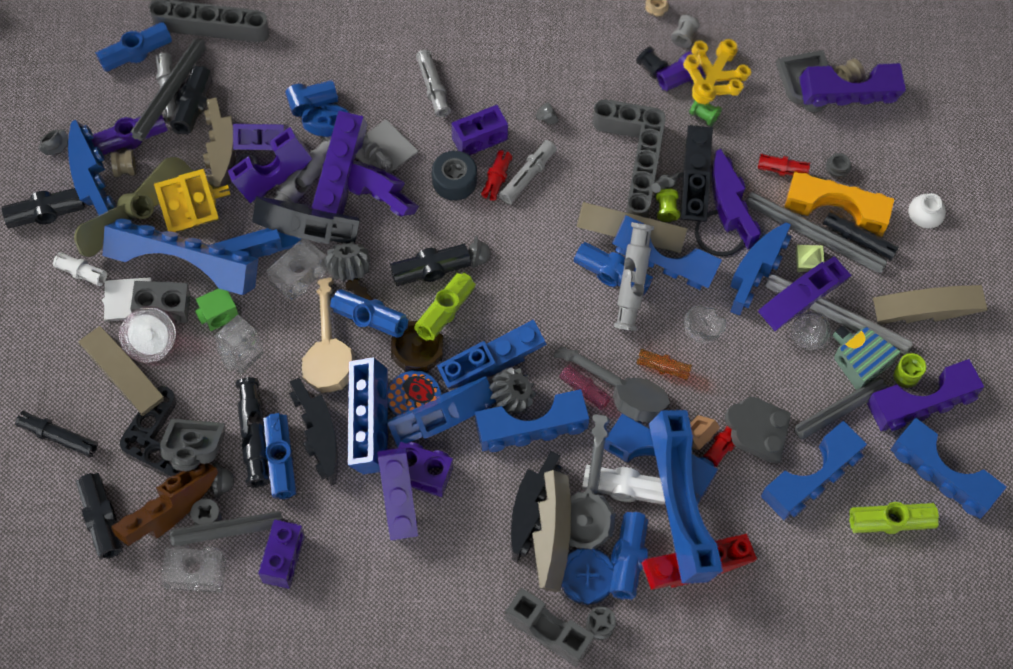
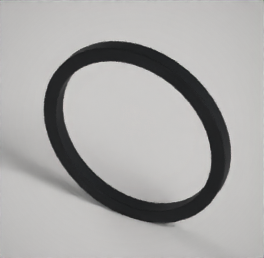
M709 211L707 217L717 215L718 211ZM697 221L696 241L709 254L715 256L732 255L740 250L744 244L743 239H741L739 245L730 251H714L705 246L699 237L701 222Z

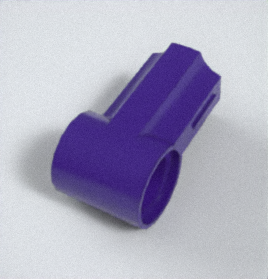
M692 51L682 55L678 62L657 71L656 77L662 90L669 91L688 81L694 83L689 71L683 66L686 57L693 55ZM699 65L698 70L704 79L706 77V74L704 73L701 65Z

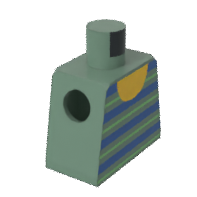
M843 325L832 335L841 345L834 359L856 390L877 378L895 363L900 354L897 348L868 327H863L853 335Z

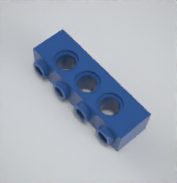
M372 357L349 362L348 466L362 475L380 472L377 452L388 450V423L386 421L388 420V368Z

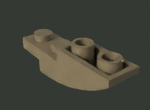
M217 98L207 99L209 109L204 110L207 125L212 124L213 130L208 131L211 142L206 143L207 153L203 154L206 169L211 168L212 174L207 175L208 182L213 189L227 184L229 187L231 178L228 170L234 167L237 150H233V122L231 116L221 117Z

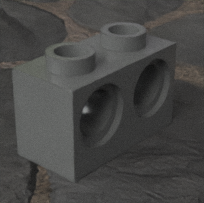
M134 281L130 307L133 318L136 319L144 314H153L163 319L169 325L188 323L191 298L188 283ZM147 301L153 302L149 306H142ZM172 303H180L176 307H168Z

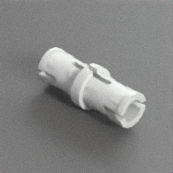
M59 252L58 256L54 258L53 266L72 274L73 278L78 280L84 279L97 286H102V282L106 281L107 272L91 266L84 259H76L63 252Z

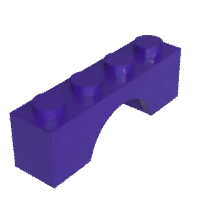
M901 63L877 64L868 74L867 81L862 83L845 81L835 73L832 66L807 67L799 77L804 105L813 104L816 107L831 103L843 106L855 102L866 105L878 101L890 104L896 102L906 91Z
M338 111L312 209L343 215L348 199V182L352 164L357 152L362 148L368 127L364 116Z
M970 359L945 367L938 378V391L934 394L916 396L907 393L898 385L872 393L867 405L880 431L882 432L887 429L896 431L915 418L923 421L934 412L939 411L942 414L953 409L956 404L963 402L964 405H968L976 401L984 385Z

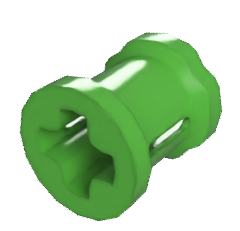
M694 101L689 114L700 117L711 127L720 116L722 107H715L710 103L700 104Z

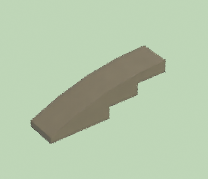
M586 202L582 203L576 226L578 228L615 237L624 216L627 215L646 225L654 226L650 236L654 247L677 253L682 251L687 228Z
M982 285L928 288L873 298L879 325L906 320V323H912L933 318L934 322L988 311Z
M101 326L78 341L111 383L113 382L124 397L132 403L142 417L164 401L162 394Z
M552 470L544 473L548 500L538 503L542 530L533 533L540 589L559 592L568 557L571 532V498L569 476Z

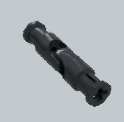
M254 377L241 378L235 382V386L239 390L240 399L237 406L240 434L242 436L243 463L247 466L248 478H246L245 483L247 487L257 488L270 483V478L266 472L268 458L266 455L267 447L264 436L262 401L258 399L257 390L260 383Z

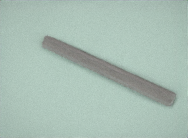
M771 274L766 282V287L780 293L791 285L792 282ZM823 297L810 307V309L857 332L863 327H868L904 355L908 354L913 342Z

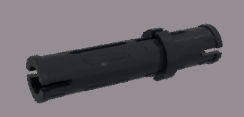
M832 210L829 211L822 225H826L841 233L843 238H850L890 261L892 260L899 246L855 224V220L849 221Z
M24 410L20 412L15 422L16 427L36 434L37 438L41 440H51L88 458L93 456L91 451L95 453L98 446L97 441L53 424L49 418L42 419Z

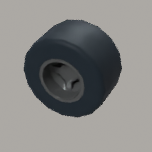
M448 151L438 156L432 165V184L435 191L441 197L455 201L465 199L471 195L477 186V166L474 159L461 151Z

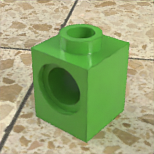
M218 288L196 299L199 309L195 310L201 324L207 323L210 331L239 319L237 308L229 292Z

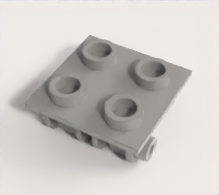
M385 119L365 134L362 148L357 152L356 157L363 163L376 166L391 173L417 154L418 150Z

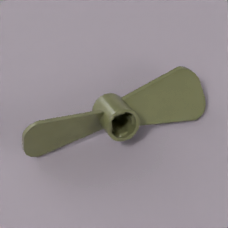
M165 158L134 193H126L118 199L117 207L78 226L74 234V241L79 253L84 257L96 255L103 248L105 226L116 222L117 219L148 218L153 213L154 206L160 204L154 184L193 172V170L181 158Z

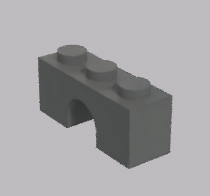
M521 587L505 610V620L577 668L592 646L595 635L571 619L569 622H565L557 618L546 608L545 602Z

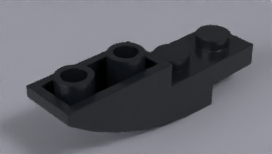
M688 125L682 177L681 220L707 222L713 127Z
M256 196L252 217L253 223L265 228L277 229L280 233L329 244L330 241L344 242L346 244L355 243L360 221L359 217L308 209V205Z
M300 377L290 381L292 392L288 394L295 408L300 406L304 413L300 415L307 429L304 431L306 441L303 442V446L309 457L315 456L318 462L315 468L322 480L327 478L330 486L336 484L338 473V448L332 419L322 395L311 399Z
M550 451L538 473L530 469L527 470L516 495L511 520L512 561L516 563L521 555L526 557L533 545V542L530 541L533 533L542 530L538 503L545 501L547 498L544 473L552 470L561 473L562 470L560 466L561 455Z

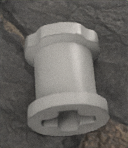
M683 15L679 19L677 31L672 33L671 40L679 47L688 48L691 46L692 36L700 24L696 18L690 15Z

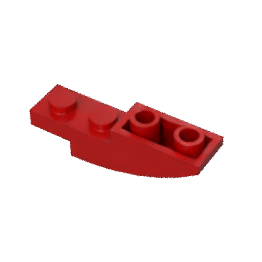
M747 534L715 540L723 570L720 574L757 560ZM676 553L649 558L641 563L651 590L667 586L675 588L687 585L682 584Z

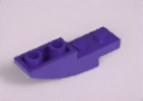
M719 149L716 151L711 175L715 208L718 211L719 219L726 233L736 229L748 250L758 242L761 230L758 223L750 217L748 207L742 200L745 191L743 179L736 175L731 159L726 157L723 151Z
M353 161L348 182L349 191L356 195L371 194L375 199L386 202L391 206L390 210L401 217L416 213L419 206L400 192L405 182L381 168Z
M834 256L805 273L760 308L758 313L774 331H777L808 310L816 301L846 282L852 275Z

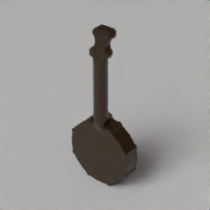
M355 278L353 281L348 280L345 283L347 291H352L355 295L370 301L374 300L367 294V288L359 285L358 278ZM408 321V327L401 337L392 336L391 359L405 372L422 371L427 373L442 361L443 335L439 333L434 340L426 341L419 337L414 329L417 321Z

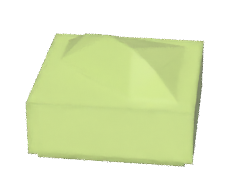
M797 245V272H808L821 262H824L823 246Z

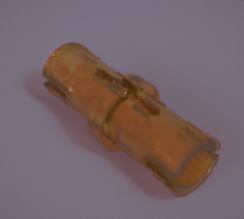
M641 348L638 355L640 357L637 358L636 362L637 365L659 371L658 374L665 375L666 373L688 381L693 367L691 364L671 359L670 355L665 354L662 356Z

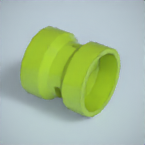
M909 353L904 355L894 370L893 377L895 382L904 388L916 386L926 371V363L918 354Z

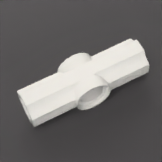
M586 465L582 490H587L590 465ZM601 467L598 493L609 494L613 499L621 502L640 500L661 505L665 504L660 478L640 475L637 470L628 467H619L615 470Z

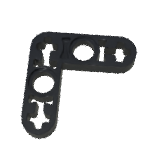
M161 386L156 389L163 397L167 395L169 401L167 403L162 402L160 406L158 404L143 417L138 412L121 437L120 447L128 458L169 478L177 475L173 466L169 465L170 461L164 458L158 463L149 461L152 452L161 451V443L155 441L154 438L176 406V398L173 391L169 387ZM151 416L156 419L155 424L150 428H143L141 426V422L145 417ZM137 440L139 446L145 450L142 453L136 447L130 449L128 443H134Z

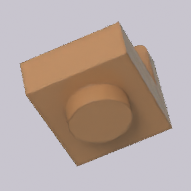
M700 415L695 417L690 423L693 434L692 448L700 450L712 439L713 435L720 428L716 420Z

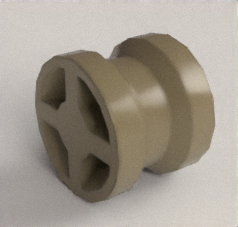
M854 58L847 61L846 65H839L834 70L839 77L851 83H859L865 79V71L862 64Z
M127 150L123 154L111 152V166L114 177H121L122 174L136 175V161L133 150Z

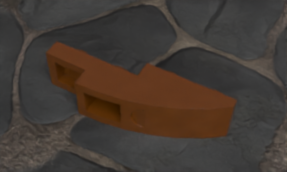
M209 463L199 464L193 470L182 471L175 476L169 477L163 484L156 487L159 495L158 498L150 500L145 506L123 517L118 523L111 526L115 536L128 546L148 533L155 539H158L179 523L191 511L192 506L202 499L218 474L217 468Z

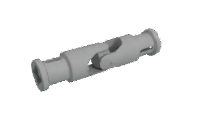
M323 136L322 143L316 150H311L310 152L312 160L309 161L305 168L291 174L276 191L274 199L297 203L313 184V180L321 175L322 164L325 161L331 137ZM295 184L302 186V188L297 191Z
M632 222L631 227L633 231L631 242L627 244L617 302L619 312L614 327L636 331L637 311L641 309L651 252L649 242L654 226Z

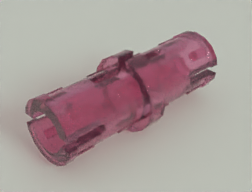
M570 364L559 375V378L574 390L581 389L583 397L592 402L599 410H603L612 398L594 384V380L590 377L586 378Z

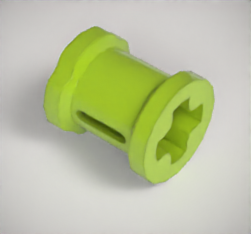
M663 189L656 193V200L659 202L657 218L661 222H672L680 218V211L677 210L676 201L679 194L674 189Z

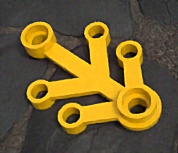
M732 39L722 41L716 50L718 58L712 66L706 55L708 45L703 41H696L691 49L693 55H688L683 63L684 68L689 71L695 83L692 87V97L700 104H708L715 99L716 95L731 94L738 96L744 87L741 81H746L751 74L750 68L746 65H739L736 70L722 71L725 63L732 61L737 54V43ZM699 65H701L707 76L705 80L698 70ZM718 81H730L728 85H714Z

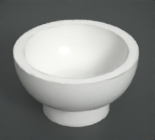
M929 193L914 198L909 205L908 212L911 220L918 226L935 228L944 221L946 208L938 195Z

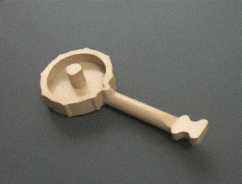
M331 277L320 279L317 282L320 286L316 292L320 296L322 341L316 342L302 358L303 379L322 394L342 390L349 383V362L356 361L355 353L351 348L336 338L332 339L330 295L333 293L331 285L334 281Z

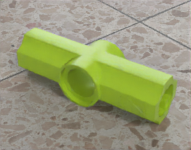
M457 273L449 284L437 293L435 301L415 324L414 329L419 337L426 341L434 340L445 325L453 321L457 310L475 289L476 284L471 276L466 273Z
M891 502L887 506L852 507L849 510L850 529H852L853 533L885 532L887 534H896L902 530L936 529L938 527L939 514L938 508L934 503L904 505L900 502ZM888 514L896 515L899 522L891 521Z

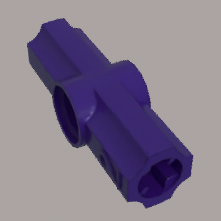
M162 114L145 139L168 131ZM129 117L121 118L115 123L114 127L93 134L92 142L94 146L98 147L103 155L123 147L130 150L139 147L142 141L134 139L132 137L133 134L129 132H131L140 117L135 119Z

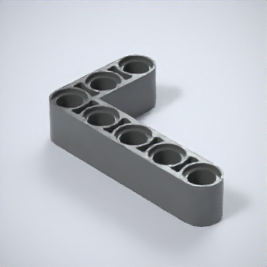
M151 0L149 11L153 24L156 25L162 22L167 27L168 32L248 42H263L270 35L267 16L259 10L183 2L181 0Z
M602 99L595 103L592 119L594 128L601 132L639 138L626 213L648 218L653 193L651 186L655 182L666 119L665 114L661 109ZM634 208H641L642 210L637 211Z

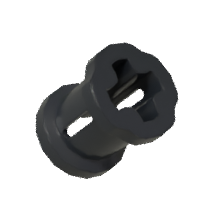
M650 46L638 55L636 63L643 65L650 72V77L656 79L657 71L667 67L668 62L661 60Z

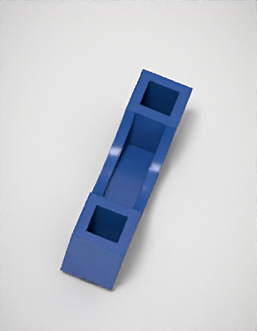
M627 215L624 216L612 244L617 246L615 251L625 256L627 244L631 242L633 231L631 223L644 224ZM650 237L649 267L653 268L657 264L664 268L662 273L677 279L678 275H681L688 279L686 284L698 290H701L702 286L709 288L722 259L698 248H695L684 257L668 258L661 255L655 249Z
M580 389L556 394L551 409L539 419L532 421L518 420L510 416L500 406L476 411L475 424L482 452L488 450L489 452H498L506 446L516 445L521 447L530 444L534 440L542 439L543 441H549L562 434H580L585 429H588L589 415L582 390Z
M622 413L610 431L609 436L605 439L604 449L626 463L639 456H655L650 429L643 426L641 421H634V419ZM692 454V480L698 505L713 482L718 469L708 459L698 458Z
M915 418L896 440L891 451L899 461L909 464L917 470L921 478L931 481L939 487L943 495L953 498L961 504L968 514L981 519L1007 486L984 469L973 474H963L947 467L937 452L938 434Z
M842 421L823 438L819 445L823 457L821 470L807 476L794 475L784 471L765 487L761 498L783 521L790 515L795 518L806 508L804 503L808 499L816 500L826 490L823 486L829 481L833 484L845 474L843 469L850 464L854 467L864 457L862 451L867 443Z

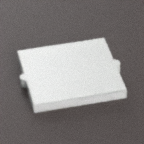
M151 277L105 281V298L102 299L104 304V320L134 319L130 310L134 281H152ZM147 301L142 306H149L152 302Z

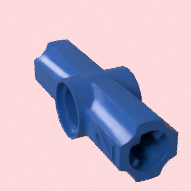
M161 22L141 32L128 31L122 35L121 41L99 50L95 54L103 70L108 72L127 62H142L147 57V53L173 41L167 27Z
M587 242L581 244L573 262L597 274L598 279L605 285L610 287L620 286L625 257L616 252L608 254ZM646 274L643 296L653 280V277Z
M345 290L336 291L334 297L331 298L330 307H332L333 312L352 319L359 327L370 326L394 337H401L408 327L409 320L406 318V314L385 307L380 300L374 299L370 301Z
M280 413L269 414L263 420L272 498L287 499L297 495L288 417ZM277 453H286V456L281 460L273 459Z
M626 512L623 515L619 540L615 543L611 554V562L615 565L610 593L618 599L632 600L636 597L639 574L643 569L641 563L648 557V550L644 547L649 519L645 517V514L639 512Z

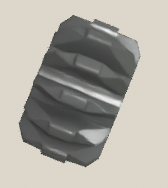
M343 242L342 245H334L333 249L327 251L326 269L333 279H341L342 282L346 280L353 281L355 278L361 279L364 274L369 273L370 254L363 244L355 245L354 242L350 244Z
M506 368L492 379L493 383L489 389L494 394H492L490 399H496V407L502 406L507 413L519 414L533 404L532 399L536 393L531 388H533L535 383L529 382V374L523 375L521 368L514 370Z

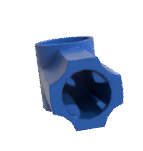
M332 80L307 87L304 84H294L288 87L285 92L291 112L295 117H302L303 112L309 107L315 106L316 108L324 104L338 102L336 88Z

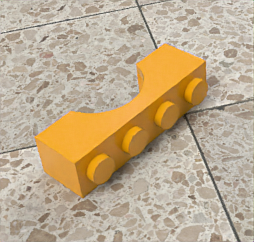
M794 172L784 208L800 215L809 216L819 207L827 205L837 206L849 212L857 225L875 235L883 237L889 225L894 198L887 197L881 193L875 194L864 191L858 187L838 184L833 180L812 177L807 173Z

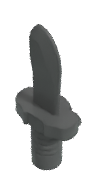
M678 172L671 176L665 174L656 178L651 186L652 191L658 193L665 188L674 186L677 183L676 179L683 176V172Z

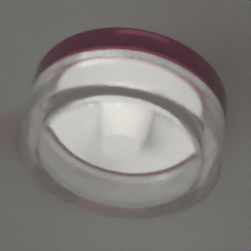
M153 306L141 307L133 311L122 322L119 330L120 344L125 353L132 359L143 363L156 362L165 357L173 348L177 339V328L172 317L166 311Z

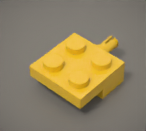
M204 169L154 184L165 223L170 232H179L219 220L216 210V199L231 195L228 184L213 189L208 183Z

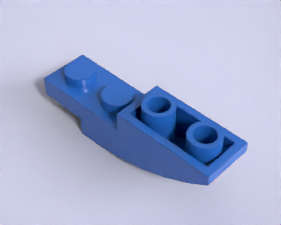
M74 120L70 125L68 140L71 176L80 201L89 206L94 204L98 215H101L117 207L110 195L107 196L104 190L106 183L99 174L106 170L102 163L105 158L101 150L94 146L92 142L94 135L88 125H82L77 120Z
M784 223L767 233L745 255L730 287L738 290L730 312L740 316L744 307L749 309L755 295L750 293L753 286L759 287L762 277L768 278L772 269L777 271L783 256L779 255L781 248L787 249L792 235L788 234L791 224Z
M533 319L487 344L485 341H482L442 362L437 367L447 388L450 390L485 376L488 378L502 372L506 368H511L525 361L524 357L547 344Z
M485 376L437 396V400L386 420L397 447H399L400 442L407 444L422 437L426 439L474 416L476 411L484 410L494 404L496 400L490 399L493 392L489 389L490 385L487 377Z

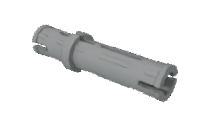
M421 50L416 54V59L428 89L427 97L432 101L436 116L446 117L451 112L446 99V88L440 82L431 52L429 50Z
M160 53L159 56H156L158 68L156 80L160 88L173 71L172 57L168 53ZM176 93L163 111L164 121L167 124H170L177 106L175 103Z
M545 140L534 154H530L526 159L527 163L504 190L499 193L500 198L505 203L511 205L538 172L543 171L545 163L557 150L551 141Z

